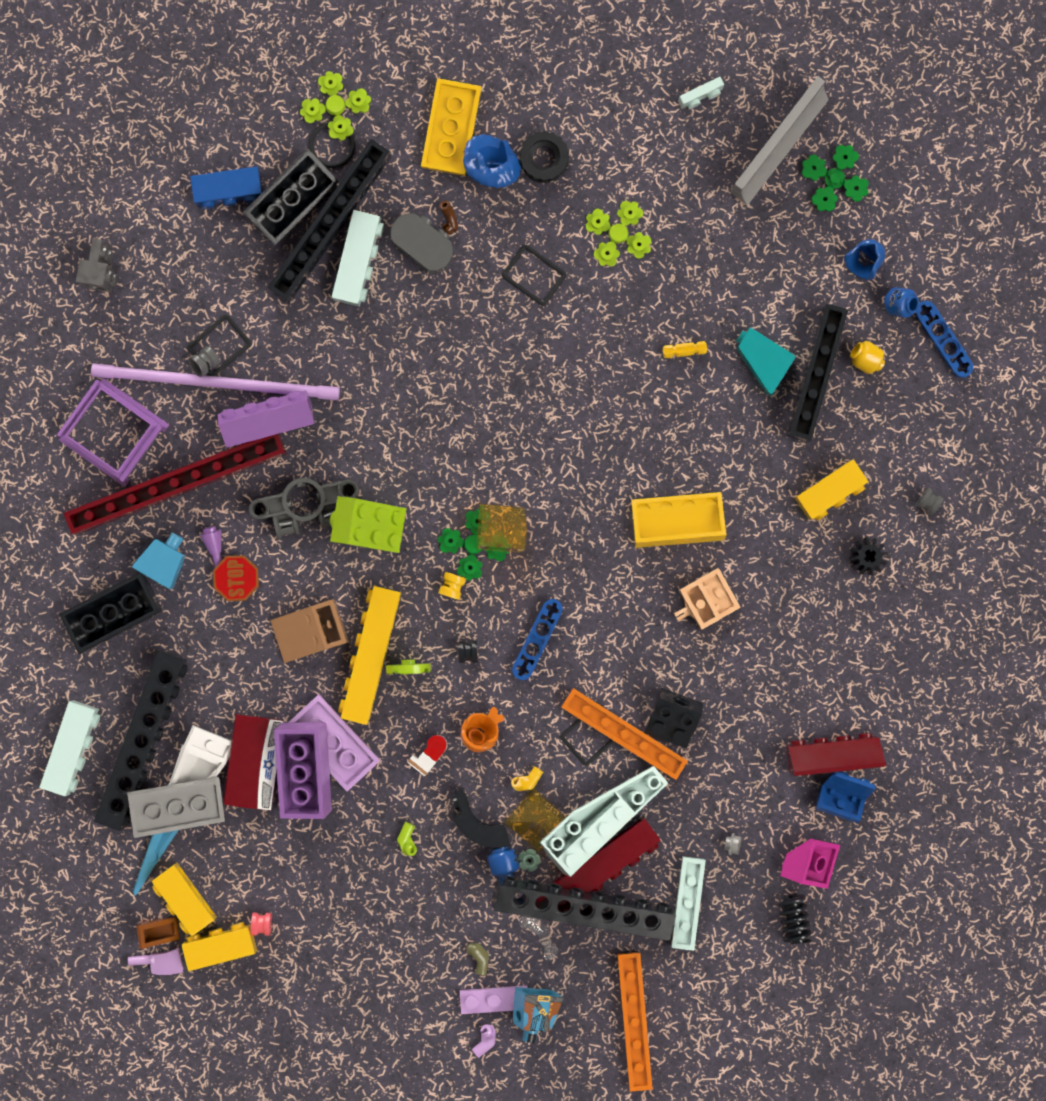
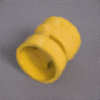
M445 572L443 577L444 584L440 587L438 593L460 600V589L465 584L466 578Z

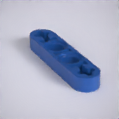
M930 301L920 302L917 311L914 313L916 319L952 373L958 378L969 376L973 371L971 359L935 305ZM921 306L924 308L929 307L931 310L928 312L931 319L936 316L937 320L932 321L927 326L925 322L929 321V318L926 315L922 316L920 314L922 311ZM934 324H939L943 327V334L941 336H935L932 333L931 328ZM946 343L955 345L956 351L953 355L945 353L944 346ZM961 354L962 357L958 360L961 364L966 363L968 365L966 373L963 371L959 372L957 370L959 368L958 362L954 361L952 363L950 359Z
M549 599L543 604L513 665L512 671L517 679L526 680L532 675L562 614L563 608L558 600ZM554 602L557 604L556 608L559 612L552 614L550 619L555 621L551 624L545 619H540L542 614L547 616L549 610L546 609V606L552 605ZM539 623H546L549 626L547 635L540 636L537 634L536 626ZM530 643H536L539 647V652L535 656H529L526 652V646ZM522 654L528 659L535 660L533 665L530 662L526 667L529 670L528 674L518 675L519 671L516 667L517 665L522 666L525 661L520 659Z

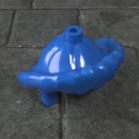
M480 134L479 136H473L466 143L463 163L468 176L474 181L479 182L481 185L495 188H505L517 181L521 171L520 161L509 146L508 141L494 138L491 135Z

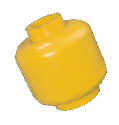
M870 341L857 343L850 353L852 365L866 374L880 371L885 364V360H883L884 351Z

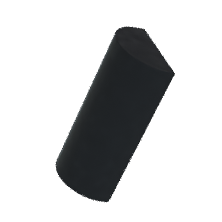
M307 148L243 211V214L275 245L339 181Z
M139 572L59 615L78 654L81 655L160 614L162 609L150 583Z

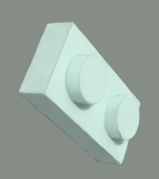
M718 77L681 95L678 102L682 109L687 106L689 109H692L701 104L700 100L706 97L710 100L719 96L724 83L721 77Z

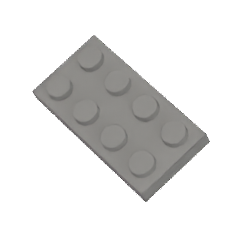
M219 777L127 793L134 838L225 822Z

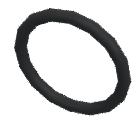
M329 122L318 126L311 134L309 150L325 167H340L346 164L353 156L355 150L354 136H348L351 147L349 154L338 163L322 161L316 155L313 143L319 131L328 127Z

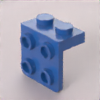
M844 771L832 772L821 784L815 809L858 824L861 820L865 800L875 791L876 786L867 779L851 777Z

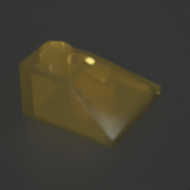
M533 788L504 823L539 852L543 848L540 842L567 816Z

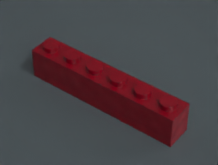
M643 817L602 846L571 877L563 874L552 883L566 889L577 887L589 893L599 891L604 887L603 882L609 878L612 881L619 877L624 867L627 865L632 867L641 860L640 856L645 852L650 854L659 847L658 843L661 840L645 817ZM545 896L538 897L536 902L543 901ZM567 900L560 901L558 906L565 905Z

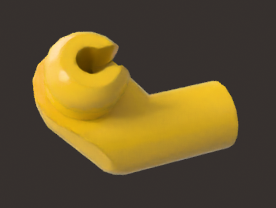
M534 766L528 776L514 777L511 781V786L516 791L532 790L543 774V771Z

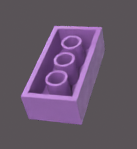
M281 723L274 729L280 818L324 819L332 811L326 723Z

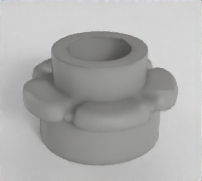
M732 833L731 837L727 836L725 850H728L729 855H738L741 847V837L735 836V833Z

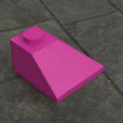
M809 839L786 854L780 876L800 884L828 889L840 845Z

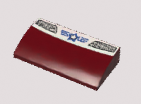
M235 714L223 800L224 805L271 811L277 772L274 729L283 723L284 720Z

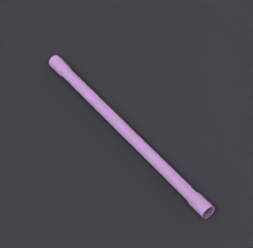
M95 363L91 367V376L99 378H121L287 395L293 391L301 392L306 390L309 397L339 401L340 387L311 386L207 375L199 377L196 374L115 367L113 365Z

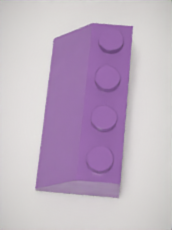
M306 390L301 392L293 391L287 396L279 398L271 397L257 404L249 403L235 410L226 409L218 414V425L226 448L315 424L312 402Z

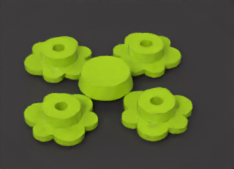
M328 71L325 76H321L318 79L321 93H327L330 96L326 101V105L319 103V100L316 98L312 99V101L306 99L302 102L300 115L309 124L314 123L315 120L321 121L322 114L326 110L331 115H337L333 121L328 123V128L330 129L329 136L332 139L338 138L344 141L346 136L353 134V127L350 126V119H344L340 114L344 112L346 106L352 109V112L355 114L368 112L371 97L367 95L364 89H358L356 92L351 91L349 98L344 101L337 95L338 91L343 89V84L341 83L342 76L339 73L333 74Z
M623 201L620 205L621 209L617 212L622 224H614L611 227L608 222L609 215L603 214L601 209H595L592 214L587 215V231H594L596 235H600L602 231L606 232L609 230L608 235L612 242L607 244L602 242L599 244V249L594 251V257L599 260L601 266L606 264L614 266L616 264V258L620 256V252L616 250L615 243L620 244L627 240L628 252L630 254L634 253V256L638 259L651 251L649 246L651 238L649 236H643L642 233L637 232L635 236L628 237L629 232L626 226L630 224L636 225L638 219L643 216V210L638 208L637 202Z

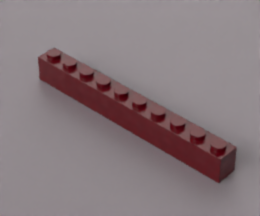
M280 433L249 441L63 514L71 534L79 535L287 455V451Z

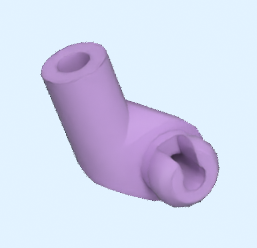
M486 1024L481 1027V1042L472 1048L478 1058L495 1045L496 1031L492 1025Z

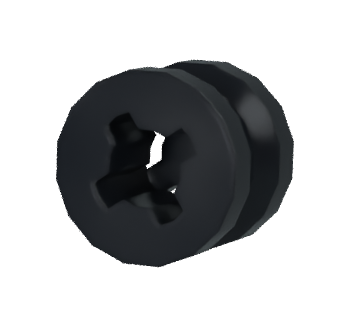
M472 640L470 643L459 641V663H464L465 661L478 663L477 640Z

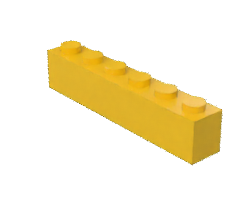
M374 586L373 590L369 589L366 598V603H369L368 611H363L360 622L361 625H364L362 634H357L355 647H358L357 655H352L349 666L350 669H353L351 678H346L344 691H347L346 699H341L338 712L342 713L341 719L365 725L369 724L401 592Z

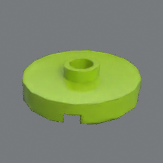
M415 659L401 660V664L386 665L387 675H393V673L420 674L422 672L430 673L431 663L415 664Z

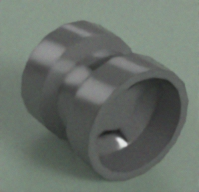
M206 346L201 349L200 354L191 356L188 359V363L197 376L203 377L210 368H216L220 364V360L216 352L211 347Z

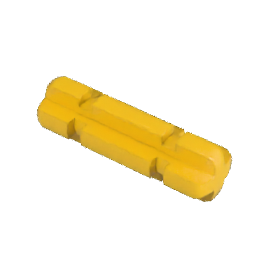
M705 341L697 342L696 344L692 342L676 344L675 346H663L664 358H672L674 355L681 357L694 355L695 353L698 355L707 353Z

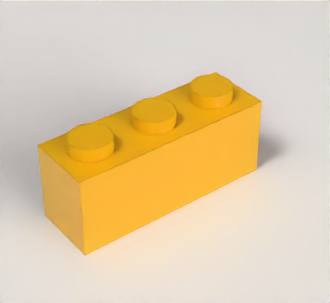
M853 459L796 496L795 500L809 520L815 518L818 521L828 514L826 510L834 506L836 509L847 502L845 497L851 493L856 496L865 490L864 485L869 481Z
M175 863L152 881L154 892L159 897L163 896L167 902L166 907L173 916L176 914L181 921L179 925L186 934L195 935L217 918L178 863Z
M244 922L233 924L231 929L223 931L222 928L211 930L207 936L201 937L200 934L188 936L187 941L182 944L188 971L253 955L257 952L254 936L251 935V924L245 926Z

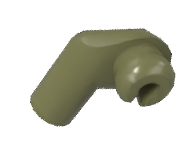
M470 943L467 946V953L472 955L477 961L475 973L486 975L489 954L481 944Z

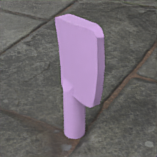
M179 948L160 953H151L150 955L128 957L129 966L150 964L152 974L172 975L183 972Z

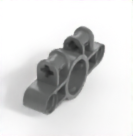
M299 478L290 482L284 489L283 494L253 500L250 503L249 512L253 518L259 520L273 518L277 538L281 539L282 536L296 533V535H300L299 521L310 522L319 518L322 530L326 529L327 526H331L330 519L327 518L336 509L337 496L346 497L343 494L344 487L346 485H353L355 488L354 494L349 498H357L360 489L351 480L320 485L314 480ZM306 484H311L318 489L319 492L316 494L318 501L321 503L314 514L309 512L303 514L304 517H300L291 510L292 500L289 499V496L296 486L301 488L307 487ZM263 503L266 507V512L258 516L255 513V507Z

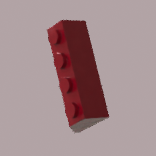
M861 733L859 738L850 739V735L836 736L835 741H828L827 737L814 738V743L806 744L805 740L791 741V745L786 746L788 770L793 776L886 767L880 739L873 736L872 733Z

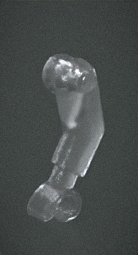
M526 916L520 918L521 928L529 929L538 935L540 943L544 947L545 960H552L553 956L558 954V948L551 946L550 942L552 940L547 926L537 918Z

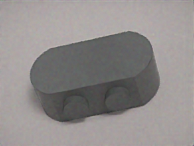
M408 213L400 216L395 220L391 228V238L394 246L428 273L436 274L446 270L453 260V247L451 241H449L450 236L442 229H439V231L435 230L431 226L433 223L424 215L419 217L414 213Z

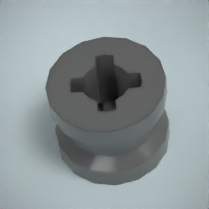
M927 488L915 506L925 509L926 513L932 516L944 498L940 495L936 496L932 489Z

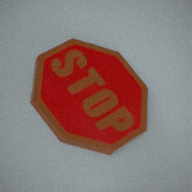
M245 555L225 556L213 569V588L227 601H246L259 587V568Z

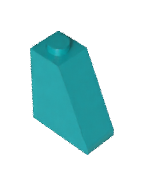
M750 327L747 332L743 330L737 338L736 342L739 345L736 350L765 394L771 396L796 356Z

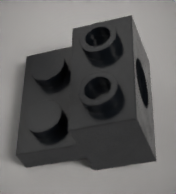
M661 688L644 733L687 749L702 716L703 703Z

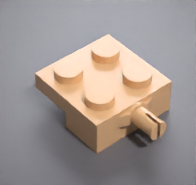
M717 568L679 589L684 599L685 607L675 612L674 615L675 617L680 615L676 618L678 622L690 615L702 630L741 607L720 569Z

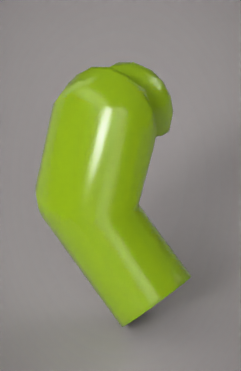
M405 821L397 842L404 855L414 856L417 852V847L411 835L415 825Z

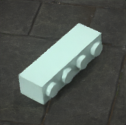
M353 210L332 294L334 301L360 307L361 302H365L368 289L364 288L366 280L371 279L373 267H370L371 259H375L378 252V245H375L377 236L381 237L384 228L380 216Z
M74 700L69 701L39 788L62 796H68L71 792H75L78 785V779H75L78 770L82 771L86 758L83 757L85 749H89L92 744L93 737L90 736L92 728H96L100 720L98 708Z

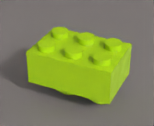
M337 496L336 509L330 516V525L332 527L330 542L399 553L407 508Z

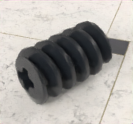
M804 894L785 896L783 901L777 903L778 906L785 907V910L779 912V915L786 916V919L780 921V923L788 926V928L782 930V933L789 934V937L783 939V942L802 944L812 941V939L807 938L811 935V931L805 929L809 927L810 922L803 920L809 916L808 912L802 911L807 908L806 903L800 902L806 898Z

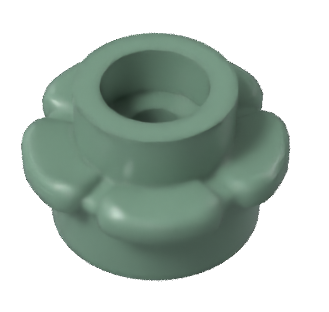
M527 849L525 852L522 851L518 857L520 868L530 872L538 868L537 865L541 861L540 856L533 849Z

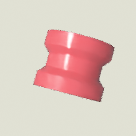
M257 912L252 913L251 935L256 936L258 933H263L265 936L271 935V913H266L265 915H259Z

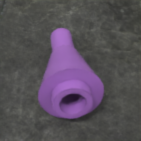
M211 526L204 528L200 537L210 555H212L214 566L216 567L222 561L220 553L221 529Z

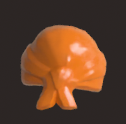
M492 707L488 715L474 713L468 716L461 727L460 737L463 744L473 752L490 750L496 744L499 733L498 723L504 721V716L498 714L496 707Z

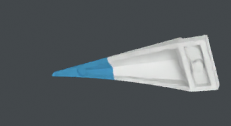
M193 725L184 745L181 747L169 785L217 777L228 761L232 741ZM178 830L151 836L133 890L134 896L138 894Z

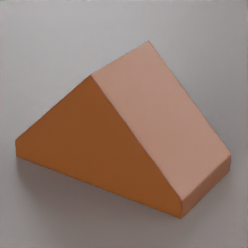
M177 917L142 921L138 924L139 949L179 940Z

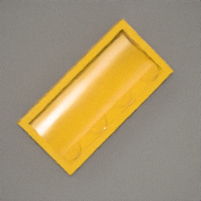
M721 492L631 500L635 548L724 541L726 538Z

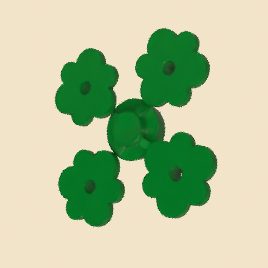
M839 145L836 147V154L833 155L832 159L834 162H837L836 166L838 169H830L827 172V169L824 167L825 160L819 159L814 154L810 155L808 160L802 162V167L804 168L802 170L803 177H811V180L816 181L819 177L825 176V182L829 186L824 189L818 188L816 194L812 197V203L817 206L819 211L826 210L830 212L834 210L835 202L838 200L837 195L834 194V189L840 188L843 184L846 189V197H851L855 202L861 201L863 196H867L869 193L868 189H866L869 185L867 179L853 176L852 180L848 179L845 181V175L841 171L846 169V167L849 169L853 168L854 162L859 159V154L853 151L851 145L846 147Z
M477 509L475 512L469 511L466 514L467 522L465 526L471 529L474 535L468 536L465 541L460 537L458 530L452 531L450 528L444 529L442 536L438 537L442 552L448 553L450 551L451 553H456L458 548L464 544L466 552L471 554L466 559L463 558L459 561L461 566L457 569V573L460 576H465L467 581L472 580V578H480L482 575L480 569L482 562L477 561L474 555L479 554L483 548L488 552L489 559L495 558L497 561H503L506 557L505 554L510 552V548L507 546L508 541L505 537L497 538L492 536L490 542L484 544L483 539L478 536L481 531L488 530V523L490 522L489 514L483 513L481 509Z

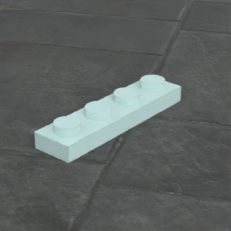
M682 856L675 911L676 919L673 926L671 948L694 951L705 859Z

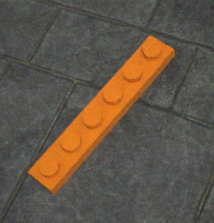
M572 688L561 708L677 780L688 762L680 755Z
M640 951L617 953L630 1092L653 1090Z

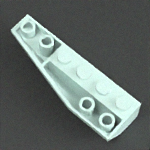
M652 766L571 812L540 844L559 870L571 877L656 796L668 782Z

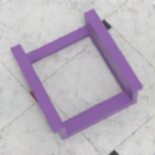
M103 378L101 381L96 379L57 435L61 437L59 441L125 487L130 481L128 479L130 473L161 431L165 432L169 424ZM101 390L150 424L118 471L69 437V434Z

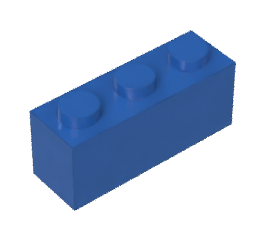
M258 166L190 176L194 203L197 207L200 206L201 209L214 208V204L223 203V206H233L237 204L236 201L245 200L246 203H252L263 192Z

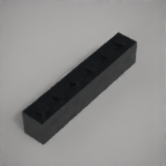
M825 304L822 308L786 437L807 443L812 441L848 309L831 304Z

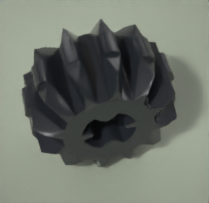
M868 537L863 538V544L860 541L855 542L858 549L850 548V552L856 554V556L849 557V561H857L852 568L857 569L861 566L859 570L861 575L866 570L869 576L874 574V569L877 572H881L882 569L879 564H887V561L881 558L882 556H888V552L880 551L885 546L883 543L876 547V538H873L870 543ZM865 551L873 553L871 562L870 560H864L866 557Z

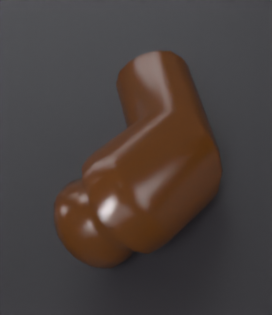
M445 200L439 205L447 220V223L443 224L442 228L448 235H451L454 231L458 230L459 226L453 207L449 201Z

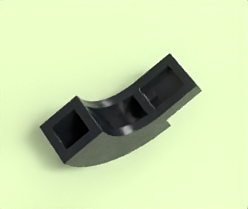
M464 788L455 790V796L452 797L455 809H460L461 812L454 814L453 818L460 831L471 841L481 846L490 848L511 846L504 822L498 824L481 822L472 813Z

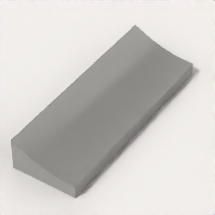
M819 76L734 184L730 193L746 205L751 202L829 99L824 89L825 81Z

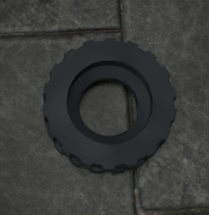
M547 131L536 132L534 135H530L522 144L520 165L525 175H528L531 180H535L538 183H550V181L558 180L567 170L569 150L567 149L566 142H563V138L557 136L556 133H549ZM540 147H549L555 153V162L549 168H540L533 160L534 152Z

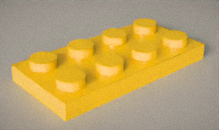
M437 78L421 168L461 176L466 175L463 163L466 143L473 137L482 86Z

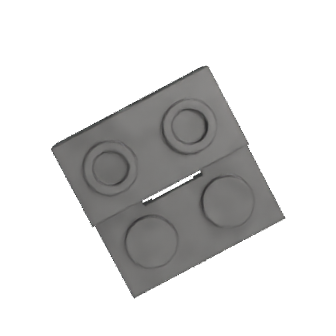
M92 239L89 261L79 260L76 282L86 289L112 293V287L116 288L118 275L108 265L112 262L113 252L103 240Z

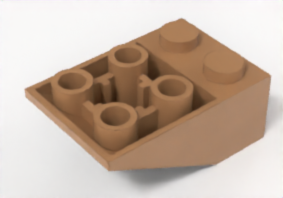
M335 599L270 620L284 663L349 642Z

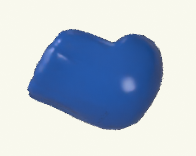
M863 240L844 256V263L847 269L857 277L866 281L872 280L885 260V249L876 240ZM860 250L875 263L868 266L861 265L859 263Z

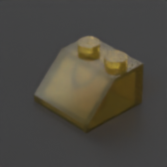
M480 504L476 549L523 552L526 546L527 531L525 508Z

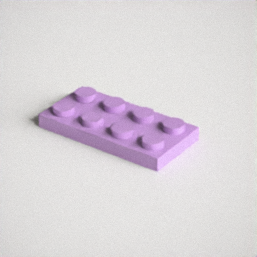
M320 694L288 722L326 723L329 773L346 791L350 790L381 761Z

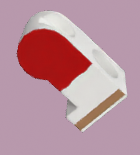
M441 735L432 736L427 742V748L420 757L412 755L407 763L426 776L446 751L447 740Z

